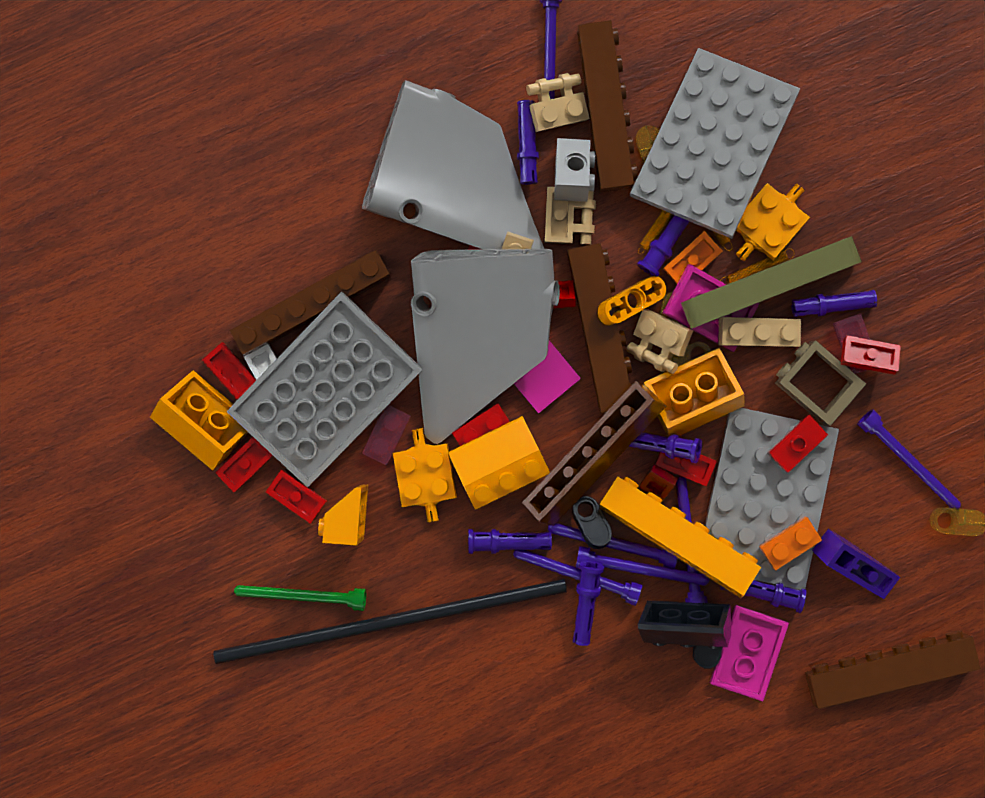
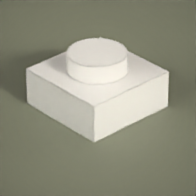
M266 344L244 356L256 380L277 359L270 344Z

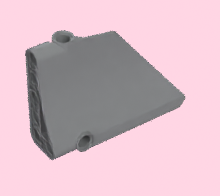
M404 80L372 172L362 209L423 228L483 250L502 249L507 232L534 240L531 249H544L519 183L501 126L455 99L456 96L438 89L431 90ZM407 203L413 204L416 210L415 215L410 219L406 218L403 214V208Z
M431 250L422 252L411 260L414 288L411 307L417 364L422 368V371L419 373L424 434L434 444H438L446 439L477 412L542 362L548 355L551 315L553 307L558 305L560 297L558 281L554 280L552 250ZM423 296L431 300L432 306L425 303Z

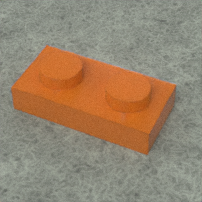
M704 231L666 265L663 270L678 284L688 264L702 271L723 250Z
M805 516L761 544L759 548L776 571L821 542L822 539L808 517Z

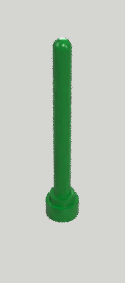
M238 585L234 588L236 596L347 604L348 607L358 611L365 610L367 596L366 589L354 588V591L349 590L348 593Z

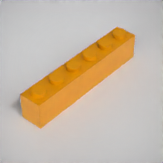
M617 476L600 503L599 507L601 510L673 554L739 598L744 596L761 569L757 565L758 560L746 552H743L741 555L732 549L734 545L725 538H714L708 534L710 530L699 522L692 524L684 519L686 514L675 507L671 509L661 504L663 500L652 492H648L646 495L637 489L639 485L630 478L625 477L621 479Z

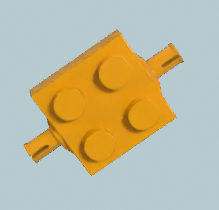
M767 183L749 203L736 230L746 242L736 252L738 257L742 255L741 260L745 261L755 249L763 252L774 261L806 224L810 217L800 210L795 203L804 192L802 187L798 190L800 185L795 184L788 194L784 195Z
M423 428L411 430L415 446L406 451L393 453L402 507L412 505L425 506L427 522L438 521L436 504L443 500L457 498L451 459L448 454V443L435 446L425 444Z

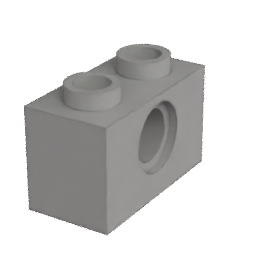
M557 138L554 200L587 202L588 192L594 191L595 174H590V168L595 166V151H590V140Z

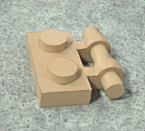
M565 73L559 75L556 79L546 80L543 78L536 80L534 84L526 86L527 94L529 96L537 94L539 100L538 103L529 105L536 132L590 119L584 93L573 94L572 86L581 84L579 74L569 75ZM560 89L562 97L550 100L549 91Z
M547 187L545 243L572 244L573 233L581 234V245H591L592 234L595 232V225H592L593 210L596 209V201L593 200L594 191L588 192L587 202L554 200L555 187ZM574 209L582 210L581 224H573Z
M643 309L633 334L642 338L641 343L637 345L630 342L627 346V352L633 354L634 358L641 362L647 361L653 364L654 368L661 372L667 371L674 374L678 369V364L671 361L673 354L684 356L693 330L649 309ZM653 344L662 348L660 355L651 352Z

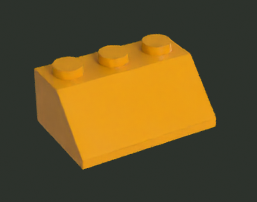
M720 348L678 366L674 374L665 372L644 382V385L666 405L657 417L667 437L673 434L680 436L744 407V392Z
M194 370L160 398L150 416L153 421L212 471L231 454L248 434V431L226 412L233 403Z
M523 416L448 452L475 510L550 473Z
M363 484L354 488L326 512L323 519L319 520L318 536H323L322 543L358 545L364 540L368 485Z

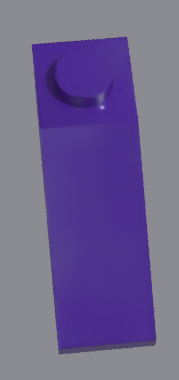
M827 529L821 537L822 541L812 549L827 566L885 599L901 578L830 529Z

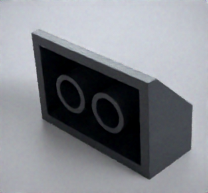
M647 600L638 622V630L644 643H652L656 646L678 644L686 648L694 647L695 645L708 646L711 649L728 647L731 638L730 604Z

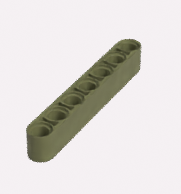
M851 236L681 303L690 329L858 264L862 260Z

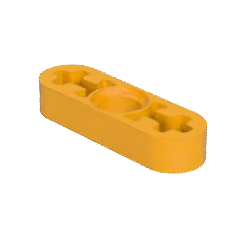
M652 276L603 301L598 307L599 319L605 325L617 324L658 302L666 294L664 281L660 277ZM653 286L655 290L652 294L645 295L643 291ZM630 293L636 297L637 304L635 308L631 307L628 303V295ZM619 306L621 310L616 311L611 316L609 311L613 307Z

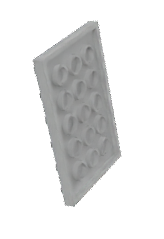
M698 48L630 192V196L732 239L799 95L800 88Z
M341 291L226 412L308 488L422 371V368Z
M739 408L728 413L704 526L710 530L708 534L714 538L719 539V537H723L734 545L733 550L741 555L743 552H746L758 560L757 565L761 569L754 580L772 584L783 583L785 587L799 590L801 588L805 589L814 546L776 571L772 568L759 546L805 516L808 517L815 530L818 531L839 429L820 425L828 436L790 472L786 473L767 452L792 430L800 420Z

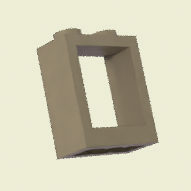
M816 340L809 342V344L804 342L794 353L797 358L791 365L786 363L777 372L776 375L779 379L775 384L821 424L831 426L866 383L845 365H841V362ZM814 352L848 381L824 410L820 409L789 382Z

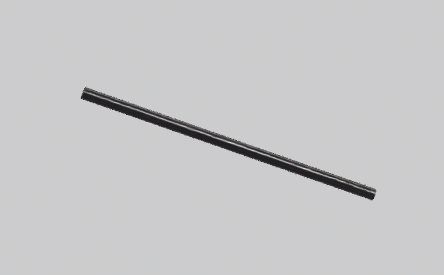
M561 579L214 650L213 655L215 663L220 664L566 593L567 589L565 580Z

